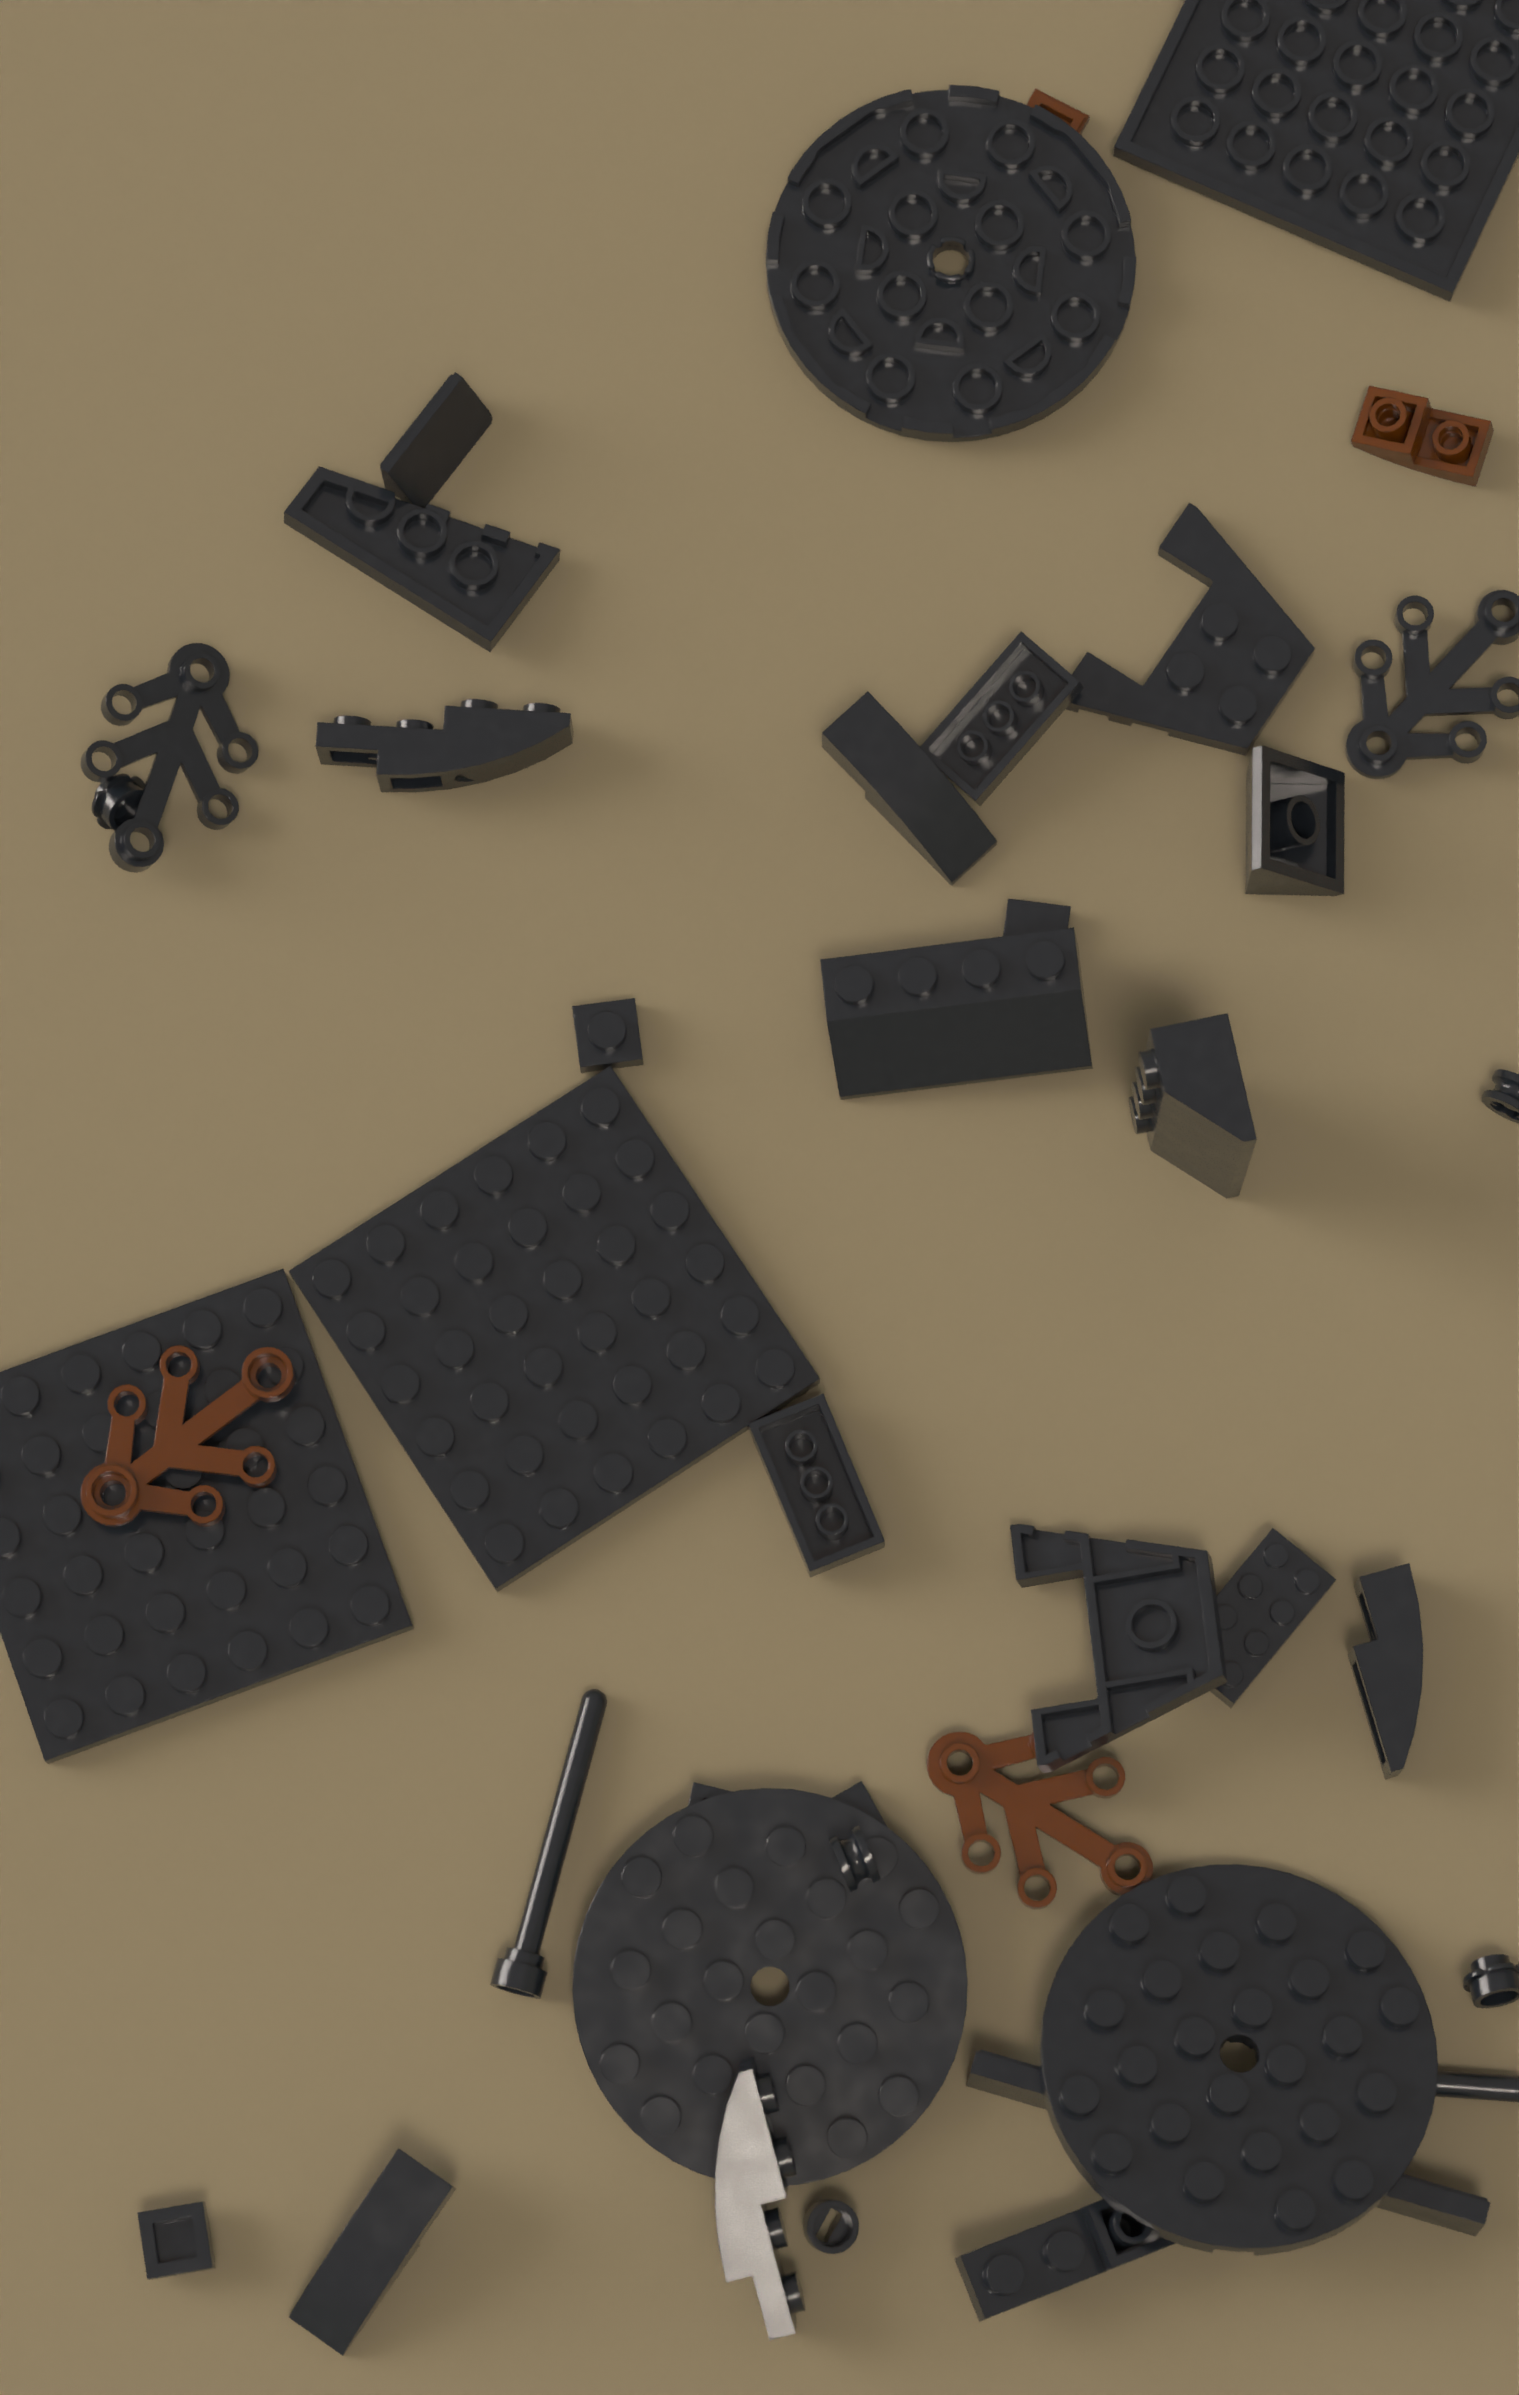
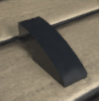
M868 691L822 732V748L864 789L865 799L951 886L997 845L995 837L948 778Z
M1410 1563L1360 1576L1354 1585L1370 1642L1353 1646L1348 1654V1658L1385 1780L1398 1776L1404 1769L1415 1733L1422 1692L1423 1638L1419 1602Z
M398 2148L325 2257L289 2315V2318L344 2356L420 2246L419 2242L456 2188Z

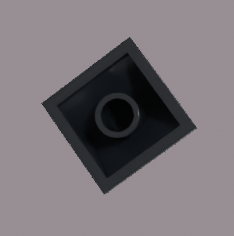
M1263 745L1252 748L1246 773L1245 894L1337 896L1344 894V772Z

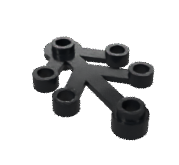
M1497 590L1487 594L1478 606L1474 627L1431 672L1427 632L1434 618L1433 606L1427 599L1417 595L1403 599L1397 607L1394 621L1397 630L1402 634L1406 699L1389 717L1384 677L1388 674L1392 664V652L1384 642L1379 640H1367L1359 645L1353 659V668L1360 678L1363 720L1351 729L1346 741V756L1356 772L1367 778L1384 779L1396 774L1406 760L1453 758L1459 763L1468 764L1477 761L1482 756L1486 747L1487 736L1479 724L1472 721L1460 722L1452 728L1450 733H1410L1425 716L1495 714L1502 719H1513L1519 716V704L1507 707L1502 705L1497 698V693L1506 689L1514 691L1519 696V679L1515 677L1501 678L1495 682L1493 687L1451 689L1492 644L1507 645L1519 638V596L1508 590ZM1497 605H1506L1513 611L1514 618L1507 622L1498 621L1492 615L1491 609ZM1411 608L1418 609L1425 615L1426 621L1420 625H1411L1405 621L1403 613ZM1366 653H1377L1382 657L1384 665L1379 669H1369L1364 666L1361 657ZM1461 734H1470L1477 740L1478 747L1473 751H1464L1457 746L1455 738ZM1373 737L1383 738L1389 745V751L1382 755H1376L1369 751L1366 742Z
M192 643L181 647L171 657L166 674L135 687L128 684H118L112 687L101 701V712L104 718L113 725L125 726L130 724L140 714L141 710L176 698L168 721L115 743L106 740L96 741L86 749L81 757V769L85 776L94 782H106L121 768L156 754L133 819L122 823L113 832L109 841V852L112 860L125 871L133 873L145 871L160 858L164 849V839L158 826L180 766L198 802L197 816L205 827L212 830L223 829L238 815L239 804L236 797L230 791L220 788L193 732L199 710H201L219 744L217 760L224 770L233 774L245 772L257 760L259 750L253 737L247 733L240 732L223 697L230 679L228 664L223 655L209 645ZM192 664H201L208 670V682H199L193 678L190 672ZM118 695L127 698L131 704V713H118L112 705V698ZM236 743L245 749L247 754L246 762H237L230 757L228 752L229 744ZM94 752L105 753L111 760V769L108 771L97 769L92 762V754ZM209 800L221 801L226 806L227 817L224 819L214 817L208 808ZM139 832L144 834L149 841V850L140 852L134 849L130 842L131 833Z

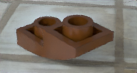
M1369 386L1351 443L1355 448L1400 466L1476 487L1494 429L1489 420L1431 408L1429 398Z

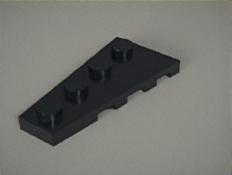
M320 466L284 511V523L489 652L499 642L560 560L561 549L541 542L536 547L510 538L509 531L485 524L484 529L451 518V511L427 504L425 508L396 499L395 492Z

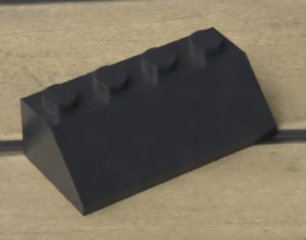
M1074 927L820 959L827 1026L841 1100L1093 1069L1079 946Z
M1228 1013L1150 1029L1146 1050L1138 1052L1140 1066L1135 1067L1136 1081L1132 1082L1133 1096L1129 1097V1107L1135 1133H1147L1152 1152L1226 1199L1239 1196L1257 1137Z

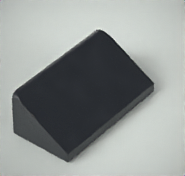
M456 372L448 377L380 464L385 489L395 492V496L402 501L425 508L492 424L493 418L490 411L464 378Z

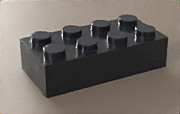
M1021 631L920 747L950 781L981 806L1084 687L1079 680Z
M824 1394L749 1423V1432L810 1578L885 1547V1540Z
M1272 1528L1217 1595L1228 1682L1210 1692L1230 1708L1235 1705L1336 1581L1333 1576L1274 1528Z

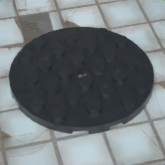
M949 85V90L924 91L912 94L911 89L881 97L859 107L838 120L804 152L787 178L788 183L780 196L775 212L772 213L766 250L767 288L774 319L791 356L809 380L836 405L866 423L904 437L939 442L977 441L1002 436L1046 418L1078 395L1099 373L1112 354L1130 312L1136 275L1134 237L1129 209L1111 170L1084 137L1065 121L1038 105L1032 108L1021 102L1002 97L999 90L977 86ZM946 250H955L962 253L969 264L962 276L960 274L945 275L935 271L933 262L936 256Z
M759 1788L720 1794L691 1804L649 1829L626 1850L598 1888L586 1913L575 1954L572 1992L574 2017L581 2047L600 2090L614 2111L633 2132L652 2148L673 2162L696 2173L715 2179L719 2137L729 2092L741 2060L754 2057L759 2075L770 2072L774 2082L780 2111L771 2113L770 2118L776 2139L787 2136L790 2142L797 2170L796 2176L787 2178L788 2186L824 2180L849 2171L881 2153L915 2124L930 2106L942 2087L954 2062L966 2016L968 1980L965 1952L952 1908L931 1871L904 1840L875 1818L842 1801L817 1793L794 1789ZM859 1826L881 1880L873 1883L870 1879H864L859 1882L858 1890L850 1893L828 1838L836 1835L839 1839H847L851 1835V1829ZM765 1967L780 1969L789 1980L790 1989L788 1996L782 2003L776 2006L760 2004L754 1999L751 1992L753 1976L757 1971Z
M1225 1864L1187 1868L1150 1880L1120 1896L1102 1910L1083 1929L1069 1948L1050 1988L1040 2026L1039 2074L1044 2102L1059 2141L1078 2172L1095 2192L1121 2214L1125 2211L1136 2220L1160 2232L1159 2237L1209 2253H1212L1214 2249L1254 2252V2255L1289 2252L1330 2238L1358 2222L1378 2206L1391 2192L1412 2162L1425 2136L1437 2090L1438 2057L1431 2014L1419 1983L1397 1947L1372 1920L1339 1895L1312 1881L1266 1867ZM1228 2041L1230 2043H1242L1250 2049L1254 2048L1256 2052V2066L1250 2071L1243 2073L1234 2072L1222 2062L1220 2049Z

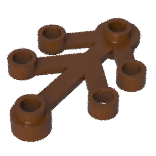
M176 1345L168 1348L162 1354L159 1361V1369L164 1378L154 1444L150 1450L134 1462H132L135 1426L145 1419L149 1408L148 1401L143 1392L134 1385L124 1384L116 1387L110 1393L107 1401L108 1411L112 1418L105 1462L94 1467L86 1475L81 1486V1502L87 1514L94 1521L111 1527L122 1526L131 1522L141 1511L188 1516L196 1525L210 1527L217 1524L225 1513L224 1499L214 1487L200 1485L188 1492L149 1484L168 1469L240 1477L245 1484L254 1488L270 1484L276 1476L277 1463L268 1449L262 1446H250L244 1450L202 1446L201 1444L258 1401L276 1402L285 1398L291 1392L295 1383V1370L288 1356L281 1350L273 1347H263L254 1350L247 1356L242 1365V1380L184 1423L189 1385L198 1378L200 1363L195 1353L186 1346ZM177 1356H185L191 1360L190 1371L182 1377L172 1376L168 1372L170 1361ZM267 1367H275L282 1374L280 1382L272 1388L262 1387L258 1383L260 1372ZM125 1395H134L139 1399L138 1410L130 1416H122L117 1413L116 1409L119 1399ZM254 1456H262L268 1460V1469L260 1477H251L245 1473L247 1461ZM112 1484H120L126 1490L124 1500L115 1506L105 1504L103 1501L105 1489ZM203 1495H210L216 1499L215 1511L207 1517L197 1516L193 1511L194 1502Z
M952 1732L942 1736L932 1746L927 1759L928 1775L933 1785L940 1792L954 1797L964 1838L961 1851V1859L964 1866L974 1874L984 1875L992 1872L1000 1861V1845L994 1837L987 1834L980 1794L1004 1808L1020 1874L1017 1895L1026 1907L1035 1910L1043 1909L1052 1903L1057 1892L1055 1878L1050 1872L1045 1870L1036 1828L1098 1866L1104 1886L1115 1895L1122 1896L1137 1886L1151 1880L1153 1863L1150 1855L1143 1847L1132 1842H1121L1114 1845L1051 1806L1052 1804L1091 1795L1103 1799L1117 1795L1125 1782L1124 1768L1117 1760L1110 1757H1101L1094 1760L1088 1769L1017 1785L995 1770L1036 1759L1034 1733L985 1745L973 1734ZM957 1752L967 1754L972 1760V1769L962 1776L951 1773L947 1767L948 1758ZM1101 1766L1112 1768L1117 1774V1784L1107 1790L1097 1787L1093 1781V1772ZM977 1842L987 1843L993 1850L994 1858L985 1866L975 1865L968 1856L970 1847ZM1123 1856L1134 1858L1140 1868L1138 1876L1131 1880L1120 1878L1116 1874L1114 1867L1117 1859ZM1032 1877L1043 1878L1049 1885V1895L1040 1901L1030 1899L1024 1891V1885L1028 1879Z

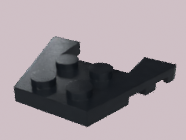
M1189 503L1159 546L1158 556L1209 587V590L1144 685L1138 684L1087 652L1072 674L1080 681L1084 689L1070 703L1066 710L1078 712L1079 709L1108 716L1109 721L1128 726L1135 723L1169 732L1168 736L1246 756L1313 657L1315 648L1196 506Z
M1010 1525L1016 1581L1021 1588L1084 1577L1098 1696L1092 1700L1031 1710L1037 1766L1042 1773L1052 1772L1228 1682L1213 1563L1208 1551L1129 1539L1125 1543L1091 1538L1087 1533L1065 1530V1533L1062 1534L1037 1530L1035 1526Z

